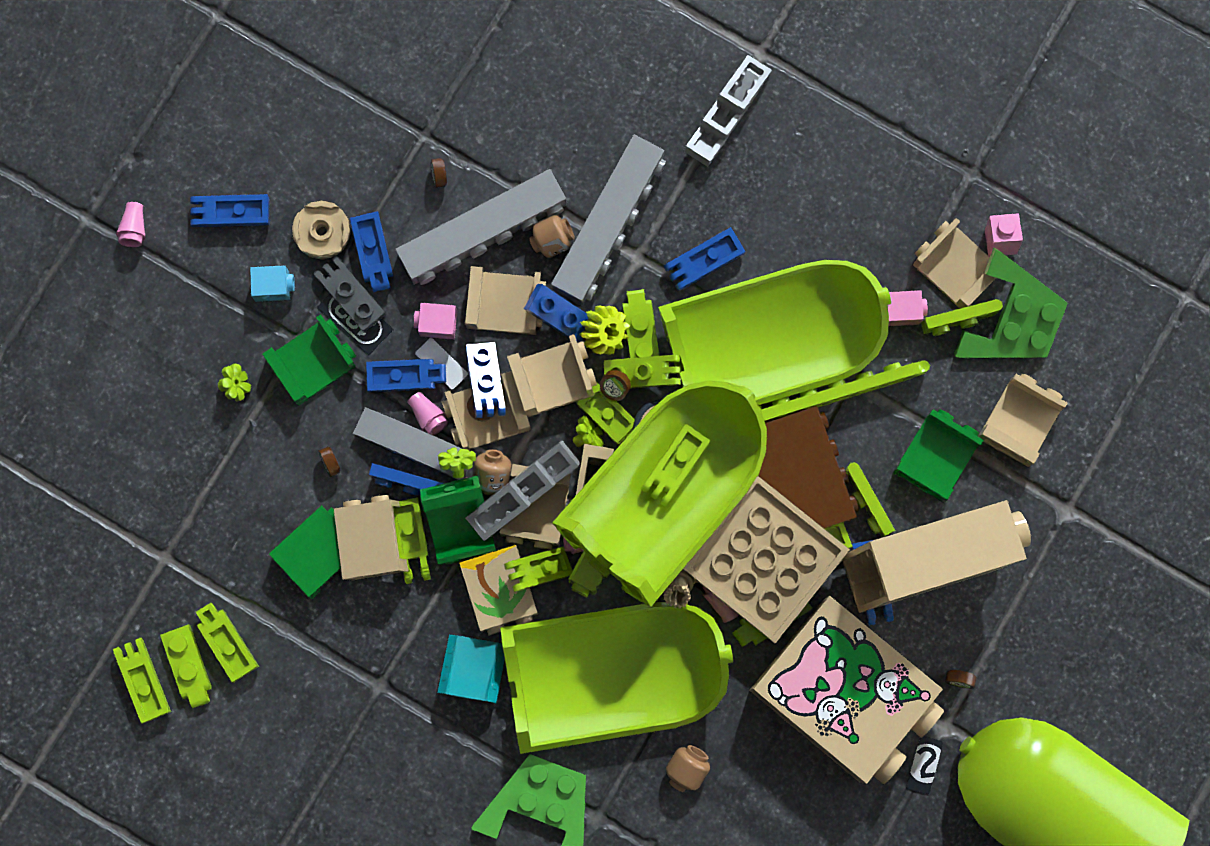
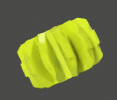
M601 305L595 306L594 311L586 312L588 320L580 322L585 327V330L579 334L582 338H586L584 345L600 355L614 354L615 349H622V339L629 338L624 334L625 330L630 327L628 323L623 322L626 315L618 312L616 307Z

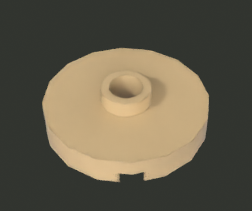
M326 201L311 202L304 206L305 208L295 216L292 226L293 238L299 249L309 257L316 259L332 258L342 252L348 244L351 234L350 223L343 210L334 203ZM320 227L327 228L326 234L322 236L317 234V230Z

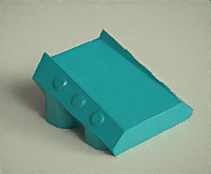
M449 634L437 693L496 703L505 663L502 643Z

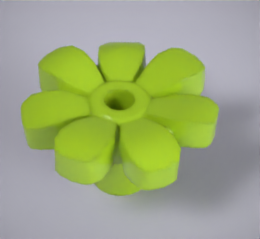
M239 364L224 367L222 369L224 379H220L218 382L219 390L222 392L226 391L225 396L228 399H235V401L243 400L244 394L251 391V384L244 382L248 379L247 373L241 371L242 369Z
M586 416L580 417L578 419L579 425L576 426L578 435L573 437L574 444L577 447H581L584 444L603 447L604 441L600 437L603 435L602 429L599 426L595 427V423Z
M456 447L448 449L447 452L438 454L440 469H450L453 478L464 477V469L469 470L473 467V461H476V454L473 451L469 452L467 449H460L457 452Z

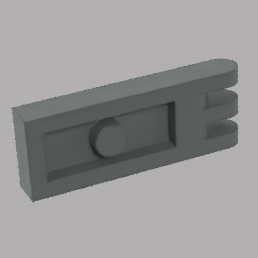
M334 256L331 260L338 269L334 271L326 263L322 267L329 276L325 279L320 271H316L314 275L363 333H365L382 319L386 313L340 259Z

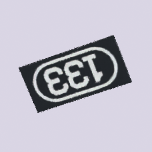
M331 294L317 306L368 355L394 330L383 319H380L363 333Z

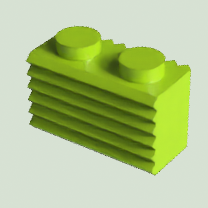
M583 551L569 577V583L572 584V591L587 598L589 594H596L599 584H602V579L605 576L589 564L592 558Z

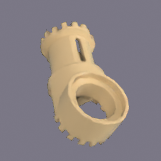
M682 569L664 592L666 604L669 603V606L673 605L674 608L679 607V609L682 606L686 607L691 598L690 591L693 585L699 582Z

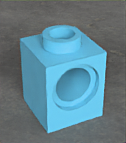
M286 266L250 267L251 296L255 302L290 300V291H295L294 274H289Z

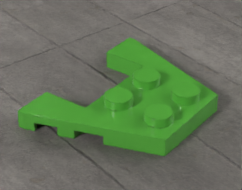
M993 248L984 273L1011 282V289L992 338L989 339L963 330L954 355L959 358L1047 357L1068 303L1001 251Z
M530 754L473 824L472 830L497 839L509 809L566 831L561 846H583L586 775Z

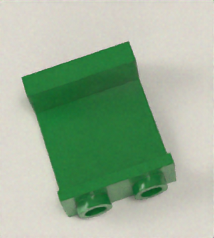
M321 314L316 317L318 323L275 351L271 347L262 353L298 406L356 367L352 359L357 356L347 342L341 345L336 337L340 331L331 318L325 321Z
M933 409L927 415L893 473L944 503L952 494V488L976 448L984 440L978 437L979 432L968 425L962 427L953 422L954 417L946 411L939 409L937 412Z
M478 476L420 489L421 502L428 519L438 564H454L463 558L479 557L496 551L493 535L484 541L466 520L469 514L484 503Z
M322 505L269 553L277 564L311 599L320 593L319 588L341 569L334 509L331 507L327 511Z

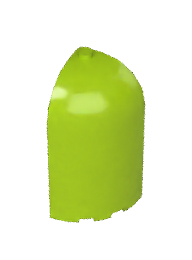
M821 260L790 267L658 308L666 340L671 346L673 355H680V361L673 364L674 367H680V373H677V376L682 381L683 387L708 380L728 382L739 387L746 386L755 394L754 399L756 403L761 405L841 381L863 370L878 356L888 337L889 312L887 305L891 304V297L887 287L882 288L877 278L865 267L849 261Z
M708 380L689 384L667 395L648 412L552 523L574 549H583L592 558L589 564L606 578L610 574L622 583L621 588L623 591L641 602L652 606L744 497L760 472L766 453L767 428L762 412L754 399L755 394L746 386L739 387L728 382ZM687 424L709 439L710 442L668 504L664 506L661 504V500L667 494L662 490L659 496L654 499L651 497V494L657 487L652 483L651 488L647 492H644L641 488L683 426Z
M655 602L652 606L640 604L500 627L520 754L672 729L698 721L714 710L727 692L729 680L728 663H733L731 645H725L722 632L714 618L700 608L686 605V607L682 606L679 609V607L674 608L673 605L669 606L670 604H666V602Z
M1027 718L999 720L980 730L972 738L970 736L967 737L960 746L961 756L958 764V784L964 802L978 824L1004 846H1183L1190 820L1067 732L1047 722Z

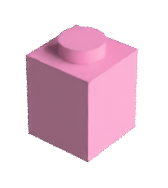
M1019 214L989 217L985 228L988 257L991 256L993 248L998 249L1005 255H1016L1023 241Z
M922 291L889 292L891 297V304L887 305L889 326L919 325L924 319L923 316H927V300L922 299Z
M421 303L420 311H415L414 328H418L420 337L455 340L456 306Z

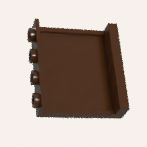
M815 406L765 423L767 428L766 453L758 476L824 529L848 520H854L857 517L855 512L859 511L855 496L848 494L845 485L849 483L848 476L844 467L839 468L836 456H839V452L834 439L829 440L825 430L829 428L825 413H819L818 407Z

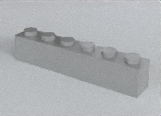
M635 134L633 135L551 283L553 291L581 306L586 299L591 301L598 288L595 282L599 274L604 276L612 262L608 259L613 249L616 251L620 249L626 237L622 234L626 225H633L639 213V210L636 209L640 200L646 201L653 188L649 183L654 175L659 177L665 167L666 161L663 160L665 150Z
M548 169L396 248V252L414 285L417 283L423 285L435 279L436 273L444 269L451 271L462 264L461 260L469 256L476 258L487 251L486 247L496 242L500 245L509 241L513 237V233L521 229L523 231L532 229L534 224L538 223V220L546 216L559 215L564 211L563 207L567 206L566 197L551 169Z

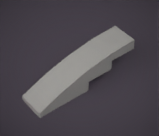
M748 55L720 93L717 101L703 119L701 126L686 145L684 152L708 167L758 94L772 70Z
M366 407L353 432L354 435L382 446L386 450L409 458L415 463L452 478V471L450 469H440L438 454L447 452L448 449L453 447L457 448V452L462 449ZM464 469V477L457 480L465 479L468 470Z
M560 441L469 514L466 520L485 541L527 509L531 503L554 487L557 482L581 463L566 444Z

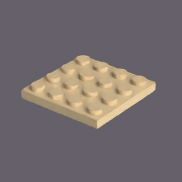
M757 476L748 492L683 570L773 643H776L850 549Z

